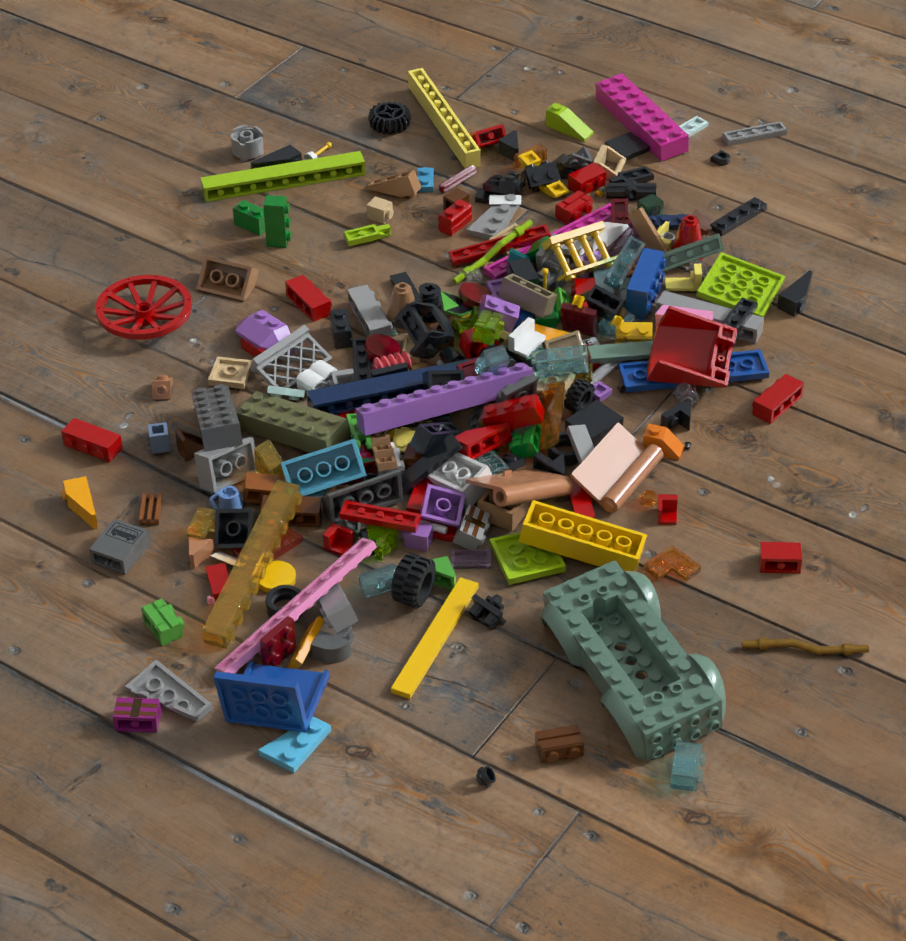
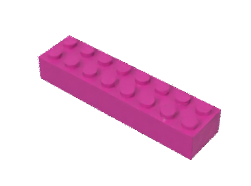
M623 73L595 83L596 99L629 131L650 146V151L661 162L689 151V135Z

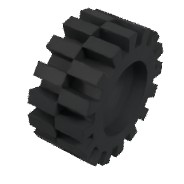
M580 378L574 380V383L570 385L571 388H568V394H565L566 399H564L565 408L574 413L589 405L593 401L592 397L595 396V393H593L595 392V386Z

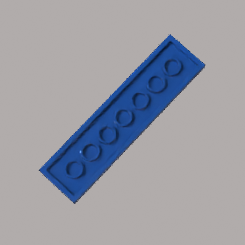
M761 349L731 352L728 382L769 378L770 372ZM648 361L620 363L618 366L626 393L691 386L688 384L647 381Z

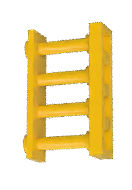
M603 221L550 237L541 244L544 250L550 248L554 250L564 274L557 278L558 282L563 280L568 282L575 279V276L602 267L607 269L615 265L614 262L620 258L619 255L610 258L600 237V231L605 228ZM588 236L594 238L603 260L596 261L587 241ZM575 240L581 243L590 262L589 265H583L573 244ZM564 244L568 247L577 269L570 270L560 249L561 245Z

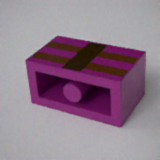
M117 697L113 713L115 731L158 733L161 718L159 699Z

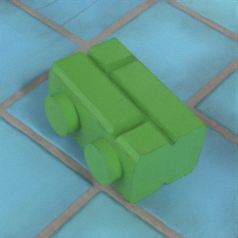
M161 598L154 601L153 604L150 603L142 607V619L161 645L165 646L171 643L172 640L176 641L183 637L184 622L180 616L176 617L171 604L167 605Z

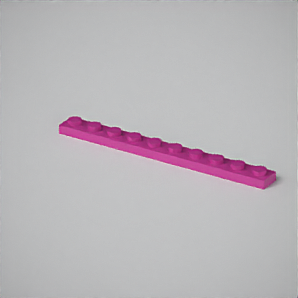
M611 203L550 233L551 236L553 233L559 235L600 221L611 222ZM532 245L525 246L517 251L526 255ZM508 256L484 267V273L492 280L505 277Z

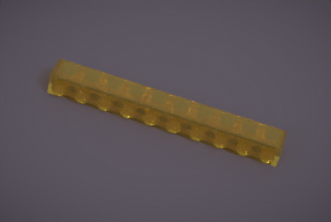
M281 480L276 481L202 629L205 644L227 649L230 642L234 641L236 629L242 625L244 613L251 606V598L257 594L259 582L261 579H264L266 568L273 561V553L275 549L279 548L281 537L283 534H286L288 523L294 518L295 508L302 501L299 485Z

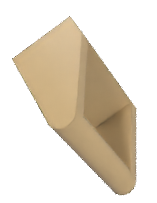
M602 145L593 163L605 170L606 178L609 179L617 176L622 171L626 158L611 147ZM606 161L618 163L614 171L605 165Z

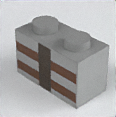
M468 504L461 516L460 525L457 528L453 542L473 552L478 545L482 546L486 535L483 534L487 532L491 523L488 521L490 513L472 504Z

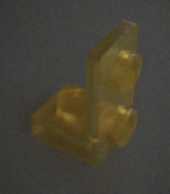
M198 507L186 531V536L205 539L208 531L215 532L216 510Z

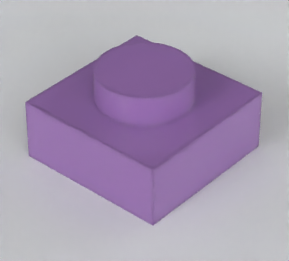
M597 381L593 384L595 386V392H593L595 396L592 399L602 402L612 395V388L602 382Z

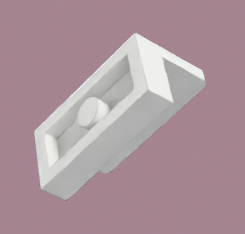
M528 317L508 336V350L523 357H528L546 340L545 335L534 331L535 319Z

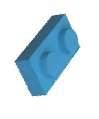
M417 168V178L422 187L418 192H433L434 168Z

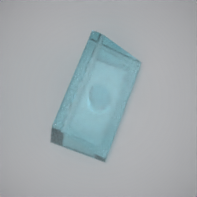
M395 563L362 573L358 576L359 586L366 598L391 590L393 575L397 568Z

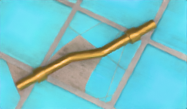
M767 637L758 638V640H742V649L758 648L759 650H768V648L794 647L817 655L843 654V656H849L853 653H869L868 644L852 645V643H843L840 646H816L793 638L767 639Z

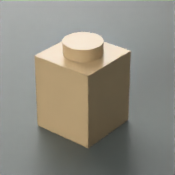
M375 196L367 204V219L385 224L393 217L394 210L391 201Z

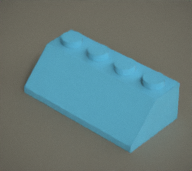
M356 439L281 462L291 496L309 495L367 476Z

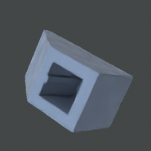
M167 422L148 424L151 454L170 452Z

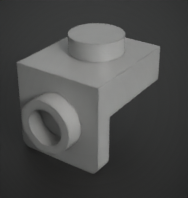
M353 368L331 372V379L328 380L329 386L354 382Z

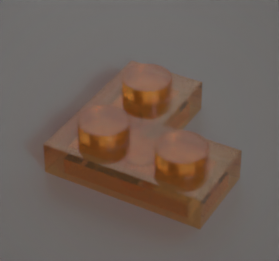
M672 545L644 563V570L657 580L674 571L684 580L688 581L701 572V565Z

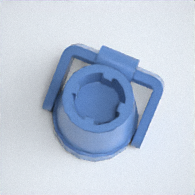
M235 486L223 487L209 499V504L214 512H216V509H243V504H245L243 497ZM216 499H219L218 507L214 502Z

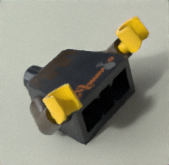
M596 284L592 290L575 295L571 303L572 305H577L578 308H582L583 303L587 302L588 307L597 310V315L610 321V325L616 326L618 330L627 315V310L621 307L625 300Z

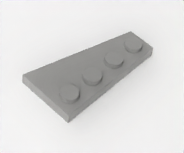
M508 194L506 196V200L508 201H514L516 199V196L514 194ZM520 204L492 205L466 229L467 235L489 240V238L507 228Z
M157 660L125 686L127 692L141 698L159 699L160 706L196 722L213 709L212 704Z

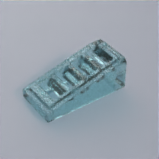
M492 450L475 459L487 465L492 475L500 474L510 469Z

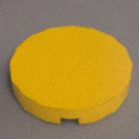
M278 560L265 563L258 568L256 573L257 585L267 593L279 585L294 586L296 580L295 569L291 564Z

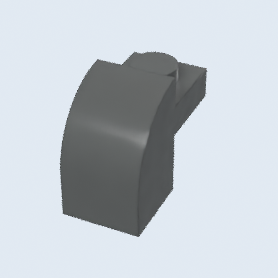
M550 260L543 262V268H547L549 271L546 288L555 290L557 287L561 288L567 283L566 280L559 282L557 278L564 274L561 266ZM541 269L539 272H537V275L539 277V286L543 287V274Z
M352 625L336 633V635L320 631L311 644L312 659L329 664L346 660L351 655V644L354 639Z

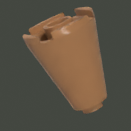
M401 282L394 286L387 311L388 322L391 321L392 323L407 303L415 301L409 284ZM395 328L398 333H407L404 329Z

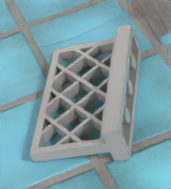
M303 325L253 358L249 369L253 374L257 372L270 386L279 387L276 384V380L286 381L284 388H292L297 384L296 378L289 377V371L301 373L307 370L302 368V362L312 365L319 361L315 360V354L322 355L325 358L322 361L326 363L330 362L332 357L308 333L310 329ZM307 340L312 345V348L302 347L303 342ZM290 351H299V357L290 356ZM302 352L312 353V359L302 358ZM277 360H286V366L277 365ZM289 360L299 362V368L289 366ZM272 368L273 375L266 374L263 369ZM276 369L286 370V376L276 375Z

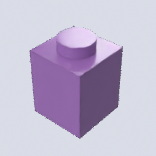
M420 522L416 533L402 531L405 547L427 552L433 540V524Z

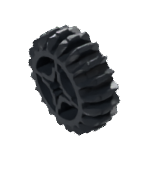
M383 101L382 104L377 103V105L370 109L368 115L370 127L375 131L377 130L378 133L383 132V134L402 132V130H406L409 127L411 120L409 108L406 105H402V103H396V101Z

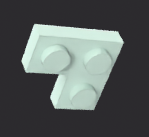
M268 385L267 393H271V396L282 398V395H288L290 400L300 401V397L304 398L305 390Z

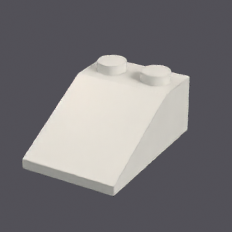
M457 452L426 478L438 487L465 493L464 504L468 506V504L474 505L489 488L468 484L466 479L492 475L487 465Z

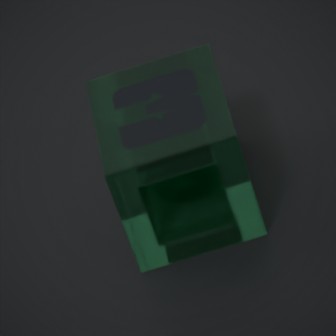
M651 194L638 200L637 210L643 207L648 216L663 215L664 201Z

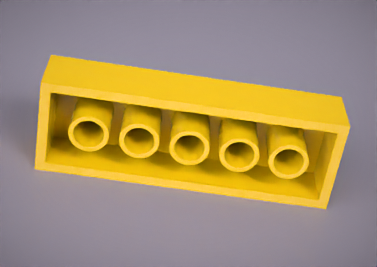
M533 500L523 522L519 542L599 567L616 560L623 571H636L647 535Z

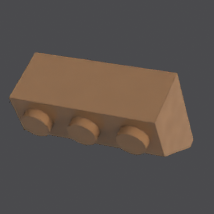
M205 256L196 289L245 301L255 288L259 270L250 266Z

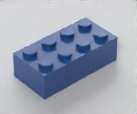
M643 248L627 287L626 317L646 321L648 314L652 313L657 293H660L661 283L665 279V273H663L666 265L664 251Z

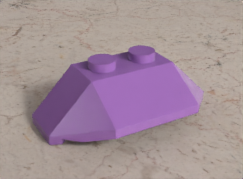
M264 310L251 314L237 322L235 330L237 335L264 351L291 334L286 324Z

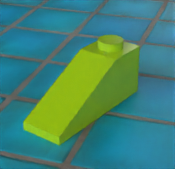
M554 103L546 109L545 126L584 142L593 135L594 132L569 108L559 103Z

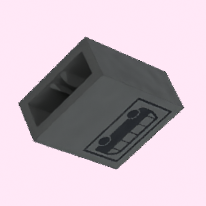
M114 519L89 548L91 563L126 575L150 546L149 531Z

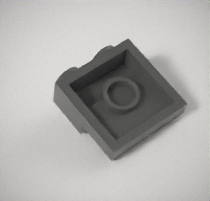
M535 374L524 376L516 383L506 385L497 393L496 403L536 394L538 379Z

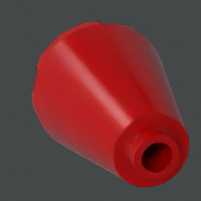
M687 215L682 218L671 250L702 239L698 218L693 215ZM703 258L698 259V260L693 261V262H690V264L698 263V262H700Z

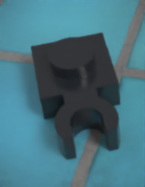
M516 454L503 455L504 458L495 459L497 467L505 471H514L526 465L525 459L516 456Z

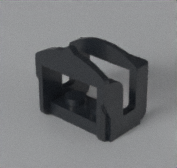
M416 301L407 303L392 322L394 328L406 330L415 346L409 352L412 357L433 358L438 353L437 345H444L455 337L451 321L447 319L436 305ZM431 311L444 332L429 331L420 316H424Z

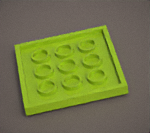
M721 252L699 287L696 296L733 309L743 297L758 303V308L753 315L764 317L784 283L786 276Z

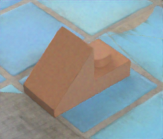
M196 526L188 527L191 569L198 567L214 553L213 540H202L201 534H197Z

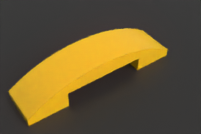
M533 150L523 153L518 157L524 170L528 165L534 164L539 166L541 163V159ZM560 180L538 187L552 198L569 193V190Z

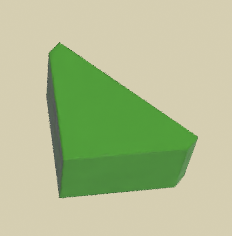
M448 556L431 559L434 560L436 565L434 584L452 591L456 585V574Z

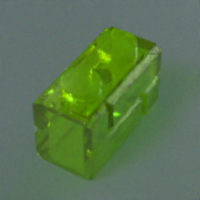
M483 310L474 325L472 340L492 345L495 339L499 340L505 325V321H502V314Z

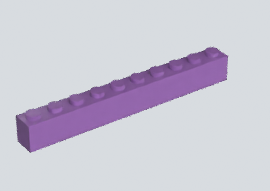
M517 363L513 367H502L498 371L483 372L479 376H468L464 380L450 381L442 386L434 385L427 390H416L412 394H401L397 398L382 399L374 404H364L362 407L356 408L358 430L366 436L495 401L497 393L508 384L516 383L524 376L532 375L533 369L525 363Z

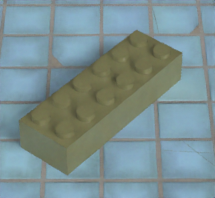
M258 391L236 410L241 431L310 453L345 442L351 437L346 418Z

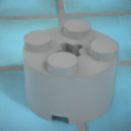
M241 125L234 128L230 135L232 153L243 162L264 155L263 132L257 126L250 128L248 125Z

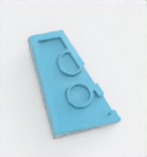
M312 717L306 732L290 730L260 748L258 755L295 773L331 732V725Z

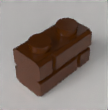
M578 724L535 732V746L541 763H555L561 759H576L584 755V741Z

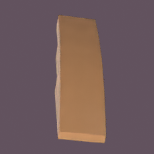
M387 430L371 434V451L378 471L398 469Z

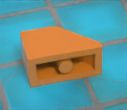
M648 424L643 437V446L646 448L651 444L657 445L662 449L664 457L680 460L684 445L667 427Z

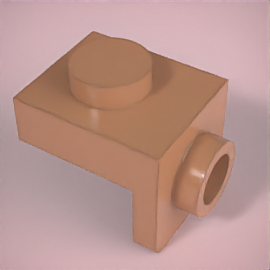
M157 375V378L152 380V398L170 399L173 378H168V375Z

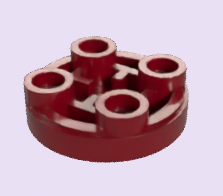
M472 282L461 284L458 291L460 298L463 300L462 304L468 308L472 306L480 308L482 295H492L484 286Z
M383 334L370 335L364 345L367 358L371 361L375 357L380 359L381 356H385L387 358L388 354L394 356L395 353H400L401 351L400 345L395 339Z

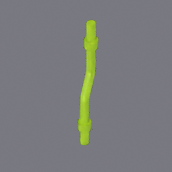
M529 219L522 225L513 228L511 233L498 241L481 259L471 266L462 269L461 273L452 279L453 282L458 284L463 279L472 276L474 271L487 263L503 246L514 238L523 235L524 231L533 225V222Z

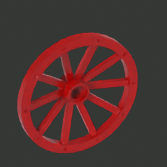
M138 275L119 280L107 287L98 297L95 309L99 324L107 332L125 339L145 340L167 335L181 327L191 314L192 300L187 288L172 278L160 275ZM150 284L147 300L141 301L134 286ZM157 285L170 288L165 295L152 305ZM129 288L136 306L115 294ZM176 292L183 299L182 301L160 307ZM112 299L130 311L104 307L107 301ZM183 307L179 315L161 314ZM104 314L128 317L111 322ZM155 319L168 320L170 322L159 326ZM136 321L131 329L120 327V325ZM150 325L152 327L151 329L139 330L141 326Z

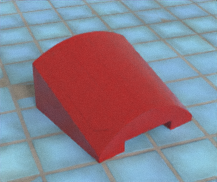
M669 306L655 332L647 367V381L726 388L730 375L728 369L731 352L735 344L737 329Z

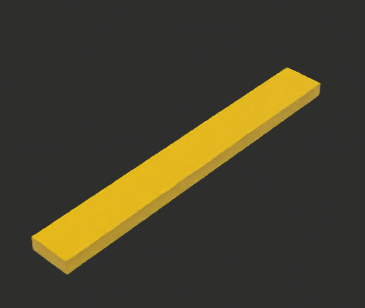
M459 578L392 685L391 693L411 699L472 600V596L478 590L479 583Z

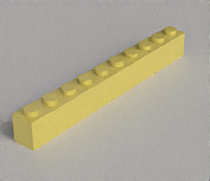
M419 68L408 71L409 89L463 167L466 169L470 165L474 167L481 166V150L424 69Z

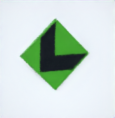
M441 291L443 313L462 318L475 311L473 306L471 308L465 307L460 296ZM476 315L468 318L467 320L476 322Z

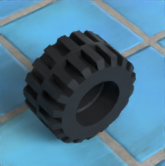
M407 553L399 562L393 575L391 584L392 599L414 608L422 606L429 597L436 576L434 560L414 553Z

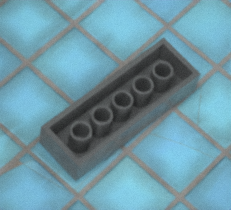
M218 384L214 388H197L195 391H192L194 411L204 450L210 451L243 445L240 424L228 385Z

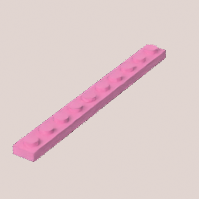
M361 538L215 666L216 671L236 674L239 668L251 661L254 655L260 651V639L287 616L293 618L295 622L305 610L313 606L315 601L326 595L333 585L342 581L349 571L354 570L358 563L371 555L372 551L377 548L374 541Z

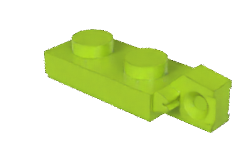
M372 224L344 231L343 237L348 247L391 236V227L389 224L381 226Z

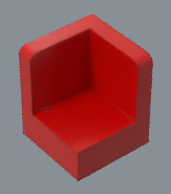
M658 494L657 524H677L678 495Z
M332 523L323 534L324 549L342 556L354 545V531Z

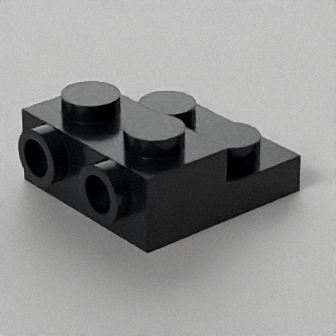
M510 171L504 177L493 175L483 183L482 190L515 195L525 186L526 178L516 171Z

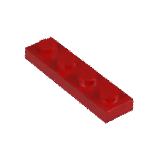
M345 500L339 513L342 520L416 533L421 522V514L347 500Z

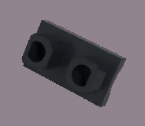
M477 594L472 596L473 604L468 612L474 619L478 620L485 613L486 616L482 622L491 630L498 623L503 626L507 622L502 617L504 605L501 604L502 597L496 594L493 597L488 595L485 600Z

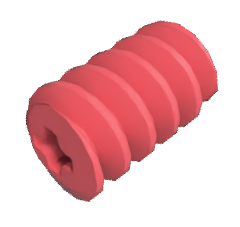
M402 351L401 354L397 352L394 356L388 354L387 358L385 356H381L380 359L375 357L372 369L375 370L406 362L411 371L412 363L408 353Z

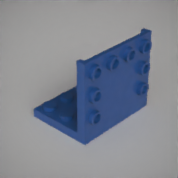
M249 661L243 675L216 671L213 678L225 722L306 732L330 674L329 670H324L323 673L254 664V661Z

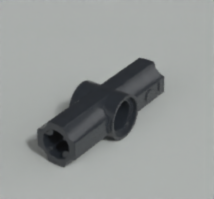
M627 180L625 183H606V198H625L628 201H635L637 198H656V183H637L635 180Z

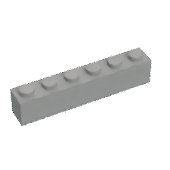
M663 291L656 302V312L662 305L713 311V321L722 323L732 310L668 291ZM752 314L737 333L736 339L756 344L763 332L764 317Z

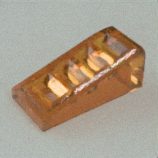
M539 143L514 154V168H523L518 157L531 150L541 159V163L547 161V148Z

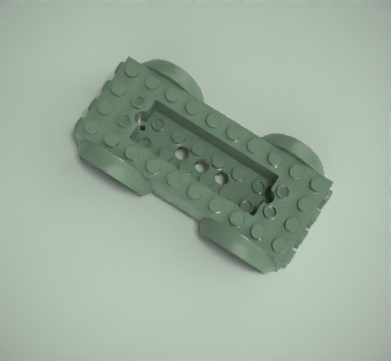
M616 560L543 592L544 608L539 615L542 625L550 627L570 663L583 666L602 693L599 701L601 707H606L611 713L636 757L648 762L661 757L671 750H676L688 742L698 740L703 735L715 732L722 727L726 710V695L723 680L718 669L708 657L696 653L687 654L661 621L657 593L650 580L644 574L636 571H623ZM617 644H624L627 648L624 651L615 650V646ZM629 661L636 662V664L632 666L626 663ZM638 672H645L647 678L641 680L637 679L635 675Z

